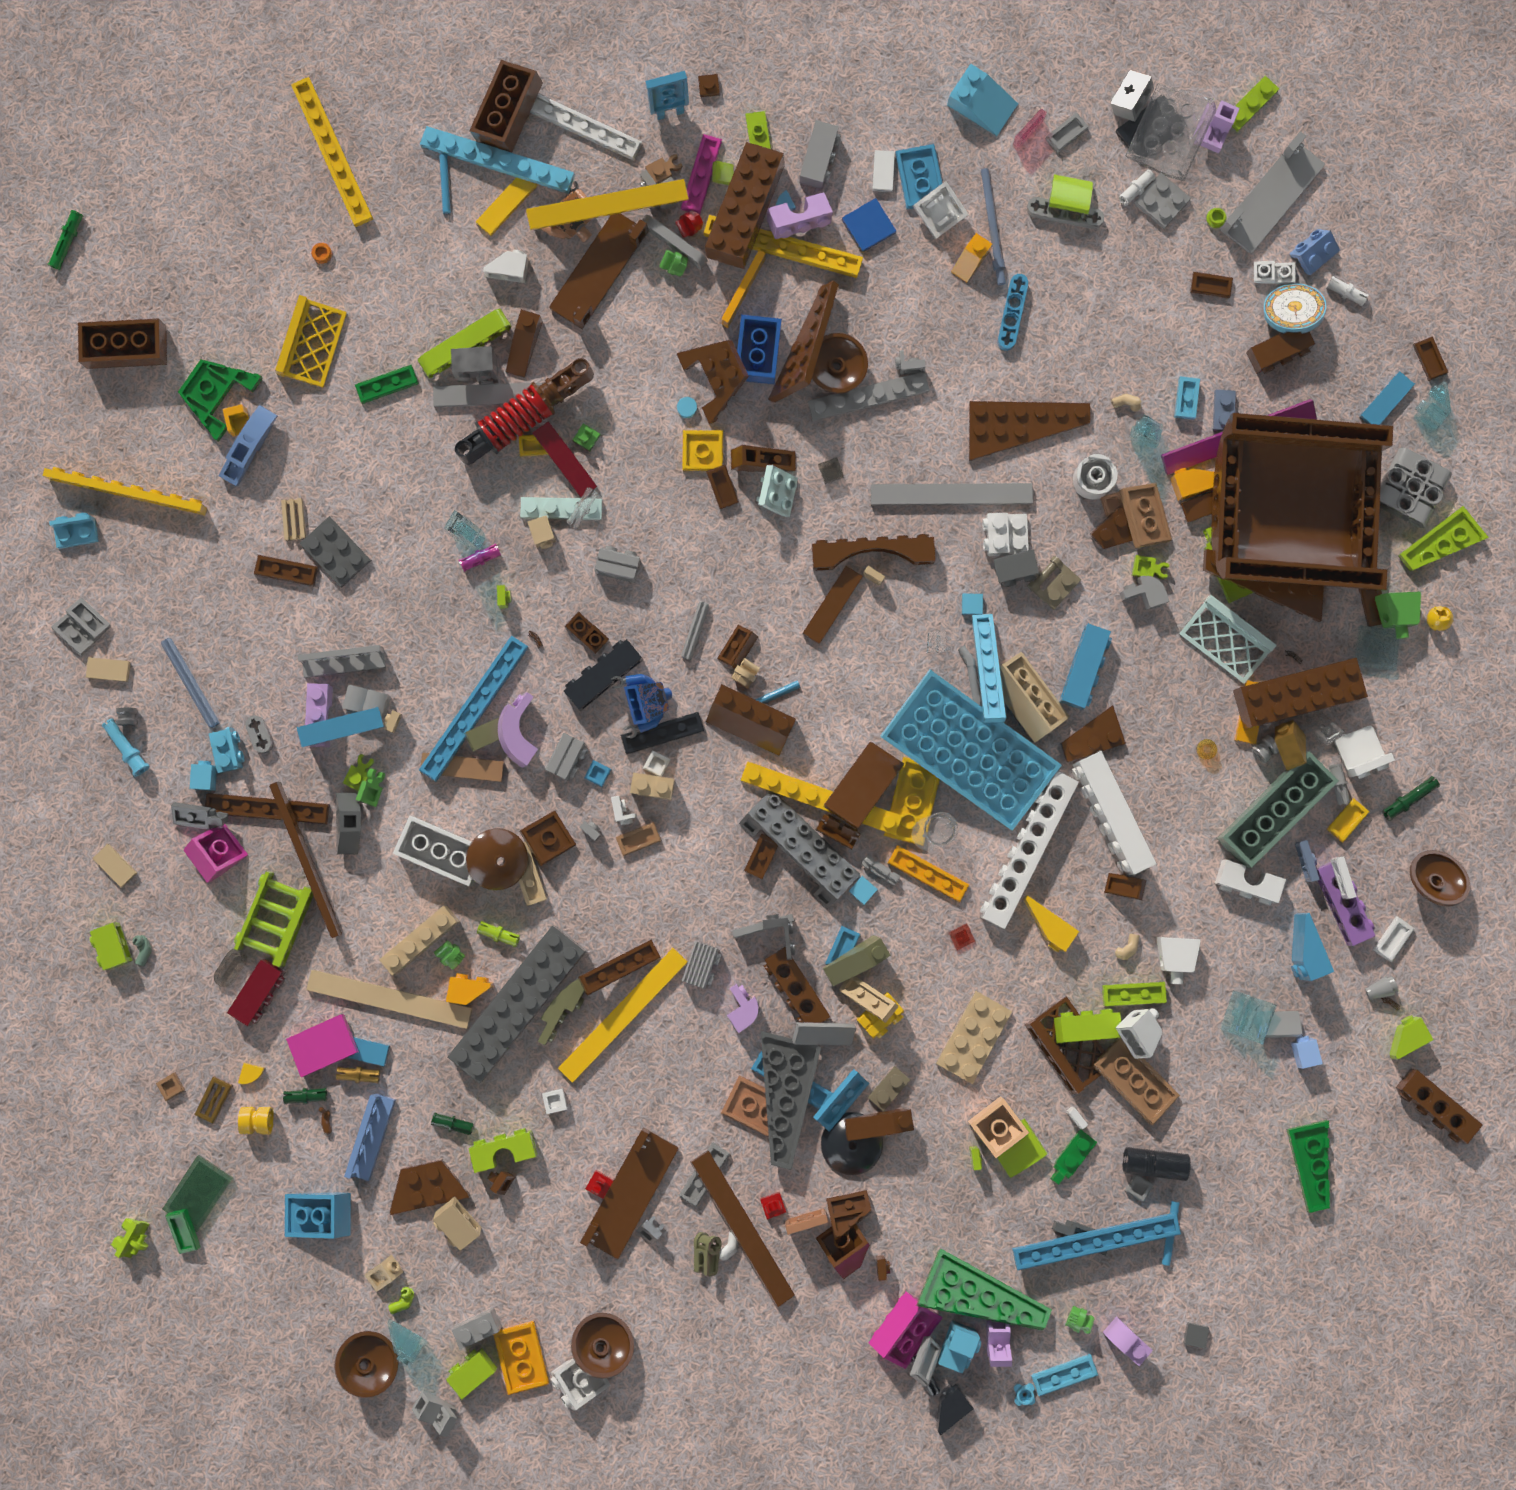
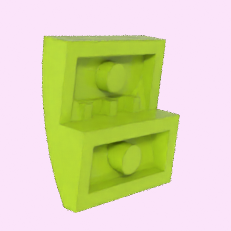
M1054 174L1049 207L1088 214L1093 182Z
M1025 1118L1020 1121L1029 1133L997 1157L1010 1178L1024 1171L1048 1154Z

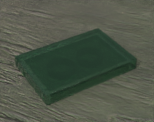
M197 1155L162 1210L170 1213L187 1209L195 1232H198L233 1177L202 1156Z

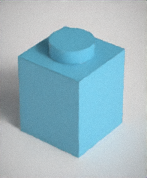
M198 761V764H191L189 789L216 790L217 770L216 766L211 765V761Z

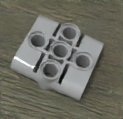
M1399 448L1387 473L1382 478L1380 508L1416 527L1425 528L1437 503L1442 500L1443 491L1452 476V472L1407 448ZM1418 466L1423 468L1424 474L1418 471ZM1391 474L1396 476L1397 483L1392 481ZM1409 484L1415 487V492L1409 489ZM1427 493L1432 495L1433 501L1427 498ZM1400 501L1405 503L1406 510L1401 508Z

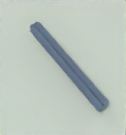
M171 638L163 640L161 645L208 727L213 728L219 724L218 718Z

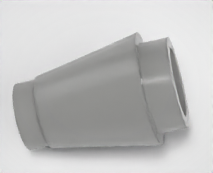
M1385 976L1368 988H1365L1369 1000L1393 996L1399 989L1392 976Z

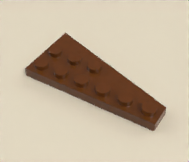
M832 280L819 288L814 303L768 398L769 401L776 403L810 385L839 286L835 281Z
M1204 550L1203 571L1223 579L1215 566L1212 550ZM1223 579L1236 584L1240 588L1248 589L1254 592V594L1276 604L1295 610L1296 613L1313 618L1312 620L1322 621L1324 586Z

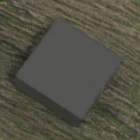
M1187 1322L1183 1343L1205 1349L1209 1327Z

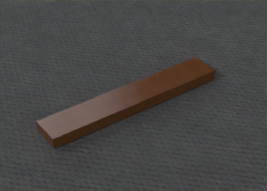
M206 793L205 807L216 809V812L227 813L228 816L283 821L275 799ZM288 800L297 822L328 825L330 804Z

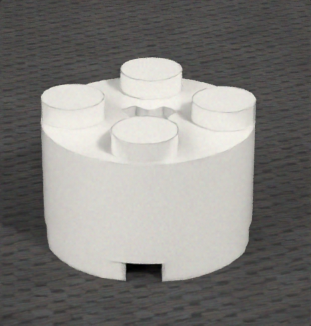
M1093 454L1086 457L1080 462L1073 474V485L1076 492L1082 497L1092 500L1100 499L1107 495L1117 481L1118 472L1116 466L1107 456L1101 454Z

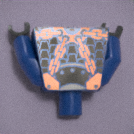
M644 674L629 675L623 679L620 676L611 678V680L618 679L620 681L619 686L612 687L614 689L627 684L624 690L634 725L637 724L635 727L626 725L623 730L633 729L632 734L627 735V737L634 738L637 732L640 731L642 733L656 727L663 718V713L669 710L667 700L672 698V691L669 688H664L662 682H655L653 678Z

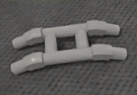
M962 646L958 651L967 665L973 701L982 706L976 662L967 648Z

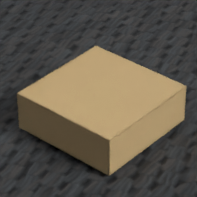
M867 566L863 573L864 577L878 586L881 585L885 578L884 575L870 566Z

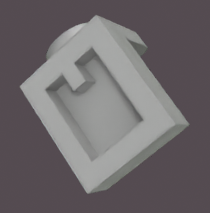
M899 350L898 357H895V367L900 369V375L924 372L926 368L925 359L910 358L908 361H905L904 350Z

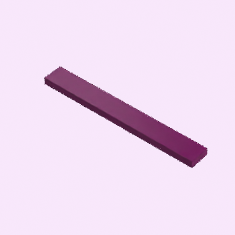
M1311 399L1268 415L1317 419L1314 401ZM1223 432L1162 454L1161 458L1165 473L1169 475L1179 469L1188 468L1217 457Z

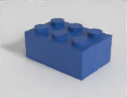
M741 315L737 352L749 376L745 382L775 385L782 319Z

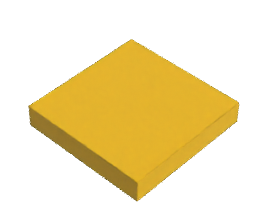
M683 430L682 471H708L723 465V430Z

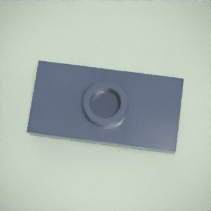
M1308 840L1296 842L1295 847L1305 880L1307 882L1318 881L1319 876L1315 866L1317 865L1315 855L1311 853Z

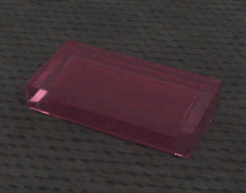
M1041 108L1015 136L1013 142L1015 147L1020 148L1045 120L1046 111Z

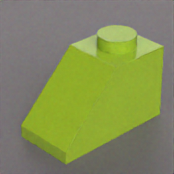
M1411 1015L1401 1020L1402 1024L1396 1028L1389 1054L1392 1059L1398 1060L1434 1040L1421 1017H1413Z

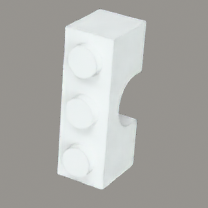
M1222 860L1215 884L1220 885V890L1230 893L1232 890L1240 892L1239 896L1251 899L1253 896L1259 898L1260 903L1269 906L1272 903H1279L1286 879L1268 873H1261L1257 884L1252 886L1244 878L1246 866L1229 860Z

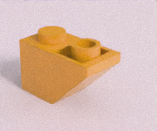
M456 973V977L452 976L449 979L446 1002L468 1005L491 989L493 983L489 982V978L477 976L476 980L468 979L469 975Z

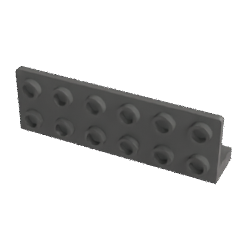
M768 792L739 823L752 837H755L762 829L821 887L813 895L827 909L860 876L857 870L774 792Z

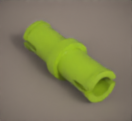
M483 921L480 922L477 929V934L492 938L497 943L500 941L517 947L520 940L519 934L517 935L504 930V927H495Z

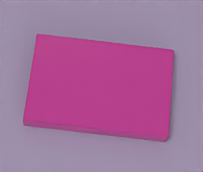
M344 1014L333 1017L286 1039L300 1077H305L359 1052Z

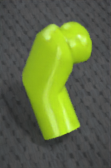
M402 1288L399 1301L388 1305L391 1315L411 1307L414 1299L412 1288Z

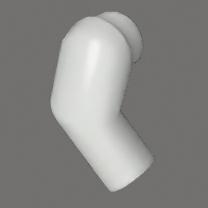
M729 1232L728 1244L720 1249L719 1259L722 1261L728 1260L737 1252L738 1242L732 1232Z

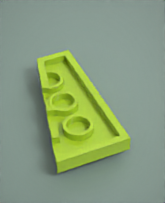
M1462 506L1400 553L1398 557L1409 571H1413L1489 537L1466 508Z

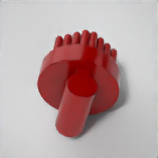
M694 211L681 215L679 220L675 221L683 238L695 235L702 229L703 225L700 215Z

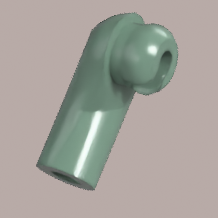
M137 935L133 938V945L137 946L139 950L135 963L145 966L152 952V947L147 937Z

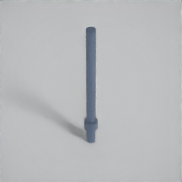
M984 168L981 169V177L994 257L992 264L993 270L996 271L997 284L1001 286L1006 284L1004 276L1005 262L1001 256L989 169Z

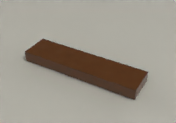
M845 566L802 634L820 645L863 576Z
M651 939L579 976L578 979L588 996L661 957Z

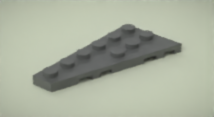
M761 1031L771 1165L791 1170L821 1046L794 1044L792 1038Z

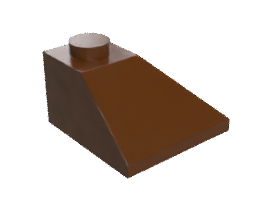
M857 1225L838 1240L834 1239L832 1226L816 1237L833 1268L843 1280L861 1267L870 1246Z

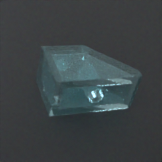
M389 1319L387 1324L394 1353L398 1355L396 1359L406 1365L409 1362L414 1363L427 1340Z

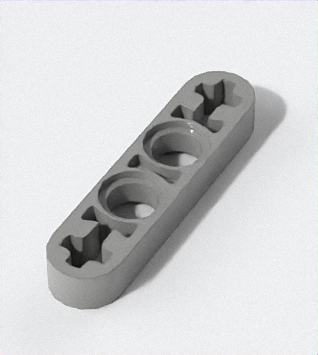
M1034 197L1027 204V213L1035 218L1090 229L1099 228L1104 221L1103 212L1095 208H1090L1089 213L1086 215L1089 218L1082 221L1084 213H1079L1080 218L1073 220L1070 217L1071 211L1060 209V215L1053 216L1050 213L1052 207H1049V199ZM1035 203H1037L1039 207L1037 211H1034V207H1031L1034 206ZM1045 205H1048L1046 214H1044V209L1041 208H1045ZM1093 215H1097V219H1099L1096 223L1092 222L1091 218Z
M646 214L642 221L647 223L649 233L660 241L661 239L664 240L667 246L675 252L679 251L683 254L682 256L687 257L688 261L697 268L702 269L708 262L701 252L650 215Z

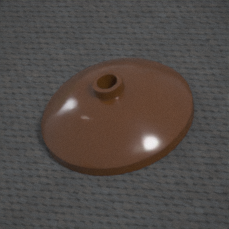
M831 333L825 335L813 372V381L821 389L836 394L846 393L855 389L861 384L868 370V357L864 347L857 339L848 334ZM833 364H839L840 369H834Z
M502 828L488 829L477 835L470 843L466 853V867L469 875L478 885L488 890H504L515 885L524 875L528 864V853L523 841L515 833ZM502 857L503 863L498 865L497 860Z
M1427 850L1419 853L1411 862V881L1416 890L1428 901L1440 906L1450 907L1460 904L1469 895L1471 888L1469 875L1463 865L1451 855L1442 851Z
M595 1313L584 1318L574 1330L571 1339V1352L577 1366L587 1375L600 1379L611 1378L621 1373L630 1363L634 1352V1340L629 1327L622 1319L610 1313ZM597 1345L602 1346V1348H603V1351H602V1352H598V1351H597V1349H596V1346H597Z
M374 1331L356 1333L346 1339L337 1351L334 1362L337 1381L347 1393L355 1397L370 1398L377 1396L388 1389L393 1383L398 1371V1354L392 1342L384 1335ZM361 1362H365L367 1364L365 1370H362L360 1368Z

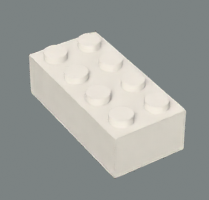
M409 816L393 854L464 885L473 887L475 882L469 875L466 867V853L472 841L414 816Z

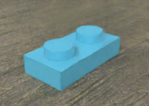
M1183 376L1178 378L1174 418L1190 420L1196 418L1200 379Z

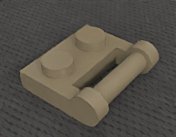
M1053 556L1050 559L1049 565L1040 573L1041 576H1038L1037 580L1031 581L1027 587L1055 610L1081 581V578L1063 564L1058 557ZM1058 568L1061 571L1060 574L1044 591L1041 590L1040 586Z

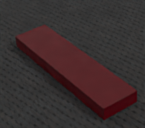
M549 421L532 433L580 498L585 497L598 487Z

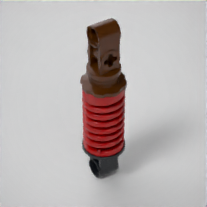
M578 358L564 369L558 371L550 379L546 378L542 385L538 386L535 382H532L529 387L522 391L523 396L516 394V400L511 398L509 404L505 402L503 408L498 407L496 412L492 411L490 417L485 416L484 419L474 422L477 430L456 443L454 450L464 464L470 465L491 450L497 455L507 445L511 444V440H517V435L523 436V430L525 432L530 431L529 425L534 428L536 422L541 423L546 418L556 414L554 410L555 405L563 403L565 398L573 395L578 389L592 381L594 372L588 361L584 358Z

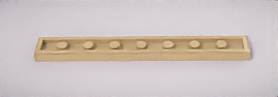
M311 970L306 989L466 1029L468 1028L473 1009L317 970Z

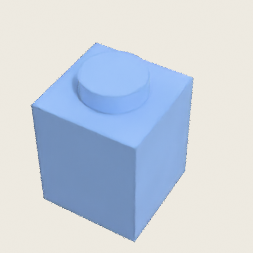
M1306 1035L1297 1037V1041L1291 1043L1298 1068L1304 1069L1323 1064L1316 1039L1309 1038Z

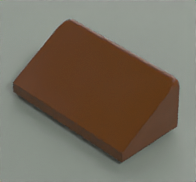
M737 625L717 659L735 669L747 657L758 636L753 631Z

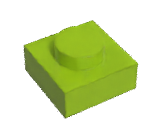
M497 585V606L500 609L508 608V603H511V591H507L505 585Z

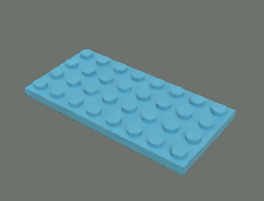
M931 669L928 670L880 735L881 738L1012 831L1062 766L1004 722L984 723L982 706Z

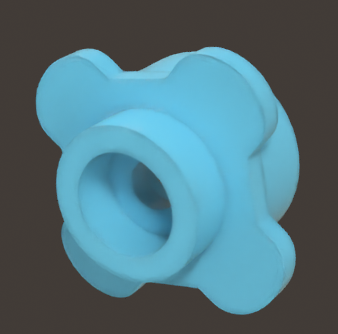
M1028 1383L1027 1385L1016 1384L1014 1386V1391L1016 1392L1014 1402L1018 1406L1022 1404L1033 1405L1035 1403L1034 1385Z

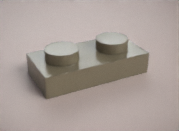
M894 1066L869 1094L868 1098L884 1111L908 1084L910 1079Z

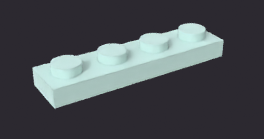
M521 497L520 517L537 519L547 515L548 519L602 520V499Z

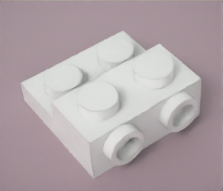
M987 513L986 519L982 521L983 531L987 533V538L983 540L984 551H987V556H1007L1029 550L1027 514Z
M574 1359L566 1361L550 1372L553 1376L550 1381L556 1390L560 1388L564 1395L561 1397V1400L567 1409L571 1407L572 1410H577L611 1386L607 1378H594L584 1373L577 1366Z

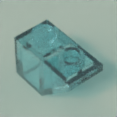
M1445 381L1438 386L1435 384L1427 393L1429 395L1426 401L1422 400L1415 408L1417 413L1413 417L1431 431L1437 429L1451 412L1448 384Z
M1143 415L1139 421H1136L1135 426L1131 428L1130 438H1133L1132 444L1156 449L1160 443L1163 425L1149 416Z

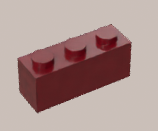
M261 959L227 1011V1014L246 1026L257 1024L263 1016L261 1011L264 1006H269L273 1001V992L276 988L279 989L286 979L283 976L286 972L268 960Z

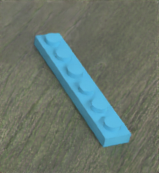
M993 614L972 615L984 723L1005 722L1006 715Z

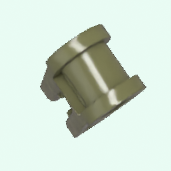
M699 1232L695 1236L694 1272L704 1273L708 1277L717 1274L722 1246L721 1239L718 1236L710 1237L705 1232Z

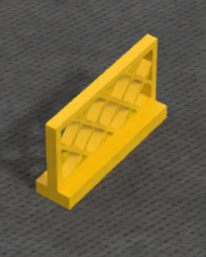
M299 295L276 365V374L324 388L347 312ZM310 306L319 308L322 315L311 319L308 314ZM333 313L341 315L339 323L331 326L327 316ZM324 318L329 328L318 332L314 323ZM312 324L316 334L305 338L303 328ZM332 331L334 340L325 345L321 335ZM319 337L323 346L312 351L308 341ZM306 343L310 353L299 357L296 351L297 347ZM325 349L329 355L328 359L319 364L315 354ZM313 356L317 365L307 370L302 360ZM300 362L304 372L300 374L290 373L291 366ZM319 368L323 374L321 382L312 380L309 373Z

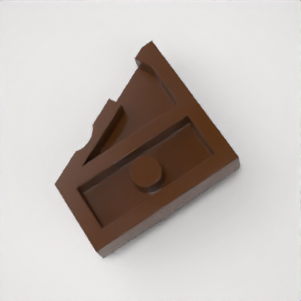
M1121 506L1090 533V536L1103 549L1133 541L1125 510Z
M867 1190L826 1198L835 1240H838L872 1213Z

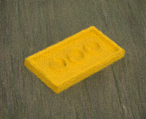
M903 757L902 762L904 766L899 771L890 807V812L902 815L896 835L884 832V836L924 846L940 779L911 758Z

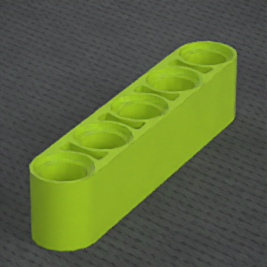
M496 309L418 358V363L427 377L433 378V375L437 372L441 373L451 367V349L483 347L487 341H493L501 336L503 331H509L512 325L502 310Z

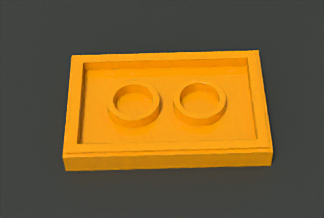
M534 1321L504 1328L493 1334L508 1395L549 1384Z

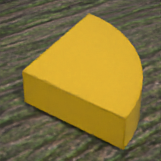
M243 1063L238 1084L254 1082L263 1074L265 1068Z

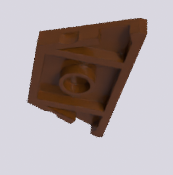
M443 1159L402 1168L391 1204L390 1215L447 1203L454 1197L457 1200L469 1198L470 1193L464 1189L457 1176L450 1171L449 1166Z

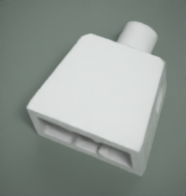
M1157 937L1161 970L1171 971L1170 984H1183V973H1194L1200 939Z
M1153 1008L1132 1011L1116 1027V1030L1135 1059L1151 1058L1161 1038L1162 1029L1156 1021L1159 1013Z

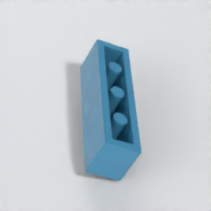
M1089 623L1084 626L1059 700L1060 703L1080 710L1085 709L1086 706L1089 707L1093 695H1090L1091 689L1096 687L1099 676H1097L1098 669H1102L1106 659L1103 656L1104 651L1109 649L1112 638L1109 637L1111 631Z

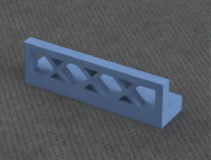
M380 1094L370 1095L344 1177L349 1179L357 1177L366 1181L371 1180L396 1099Z

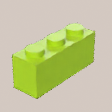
M1112 1009L1100 1010V1014H1093V1010L1080 1011L1078 1016H1073V1012L1060 1013L1061 1017L1054 1018L1057 1043L1121 1038L1116 1030V1027L1121 1023L1120 1012L1113 1013Z

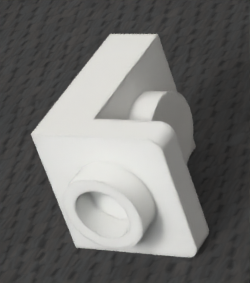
M620 796L611 797L615 821L620 822L621 825L633 823L632 819H636L635 813L623 815V812L627 811L625 800H620Z

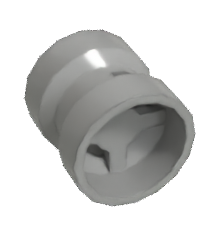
M1266 735L1260 744H1256L1251 748L1252 752L1263 763H1267L1273 754L1279 752L1275 739L1270 735Z

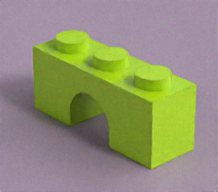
M526 1128L513 1131L514 1135L506 1137V1133L493 1136L494 1140L486 1142L485 1139L474 1141V1146L468 1148L474 1173L495 1168L497 1166L496 1152L501 1148L510 1150L513 1153L515 1162L536 1157L538 1153L532 1130L526 1131Z

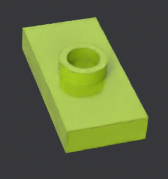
M765 111L746 113L749 143L771 149Z

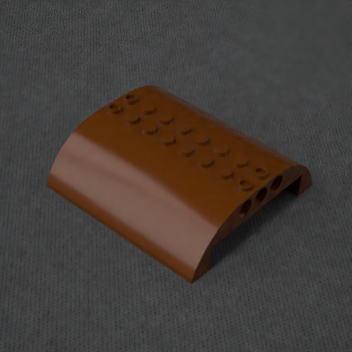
M1232 413L1227 420L1220 439L1213 480L1211 540L1213 558L1220 576L1223 579L1387 590L1388 569H1378L1377 561L1382 451L1393 446V426Z

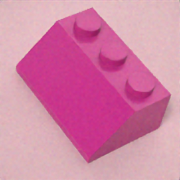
M907 1291L898 1299L895 1307L886 1316L882 1325L874 1332L871 1340L868 1342L884 1359L904 1369L911 1363L912 1357L918 1353L923 1337L930 1336L943 1318L930 1308L916 1306L918 1298Z

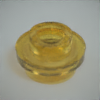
M1204 739L1197 744L1196 752L1200 758L1209 760L1217 754V746L1212 740ZM1204 746H1208L1210 748L1209 753H1205L1203 751Z

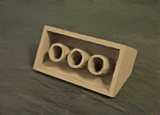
M1022 652L999 667L1004 703L1009 707L1016 720L1021 723L1027 735L1035 743L1070 717Z

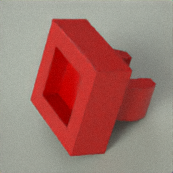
M595 1170L585 1189L604 1199L614 1180Z
M780 1191L760 1198L767 1219L787 1213Z

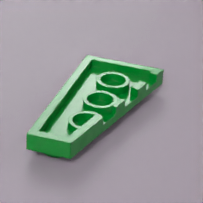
M1329 1120L1286 1129L1308 1213L1330 1208V1181L1328 1180Z

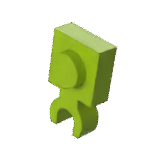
M1135 555L1131 576L1153 577L1156 574L1158 578L1166 579L1168 575L1161 573V568H1168L1170 564L1163 562L1158 565L1155 564L1156 558Z
M363 754L358 756V766L351 765L342 782L359 791L362 781H368V772L366 770L374 764V759L370 758L367 764H364L362 760L365 755Z

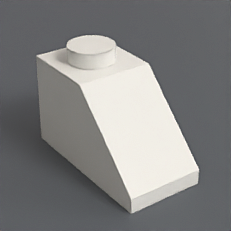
M506 251L486 265L483 272L487 278L525 283L529 259L523 251Z

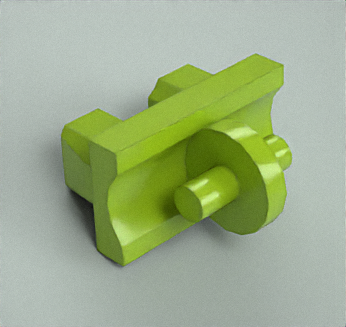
M126 1218L121 1225L122 1229L126 1231L125 1236L115 1237L111 1244L116 1250L114 1255L118 1258H132L133 1255H137L139 1250L145 1251L148 1247V1244L144 1242L147 1237L145 1232L150 1224L145 1221Z

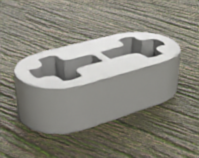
M256 715L249 717L245 725L254 749L260 753L269 752L273 748V740L265 720ZM253 720L261 723L258 725L259 733H257L255 728H251V725L254 724ZM259 736H261L263 740L268 741V743L265 744V749L263 747H258V744L261 743Z

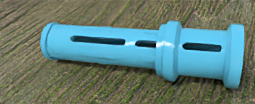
M107 720L108 724L104 722L102 727L122 753V760L124 763H128L133 771V776L137 777L150 768L149 764L143 761L140 751L131 746L120 728L116 725L115 720Z

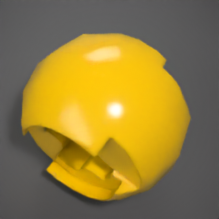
M1445 606L1432 608L1426 616L1428 626L1434 631L1447 630L1454 621L1451 610Z

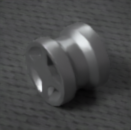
M116 708V713L118 714L116 725H137V720L135 719L137 708Z

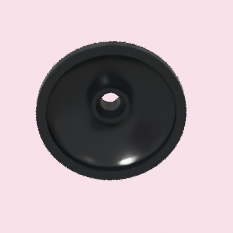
M846 1112L830 1131L826 1128L823 1130L821 1136L823 1157L832 1169L841 1174L852 1176L863 1174L876 1165L882 1154V1136L847 1140L844 1119L863 1116L864 1114ZM855 1142L856 1148L850 1149L849 1143Z

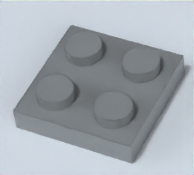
M1160 173L1134 204L1165 229L1191 198L1165 175Z

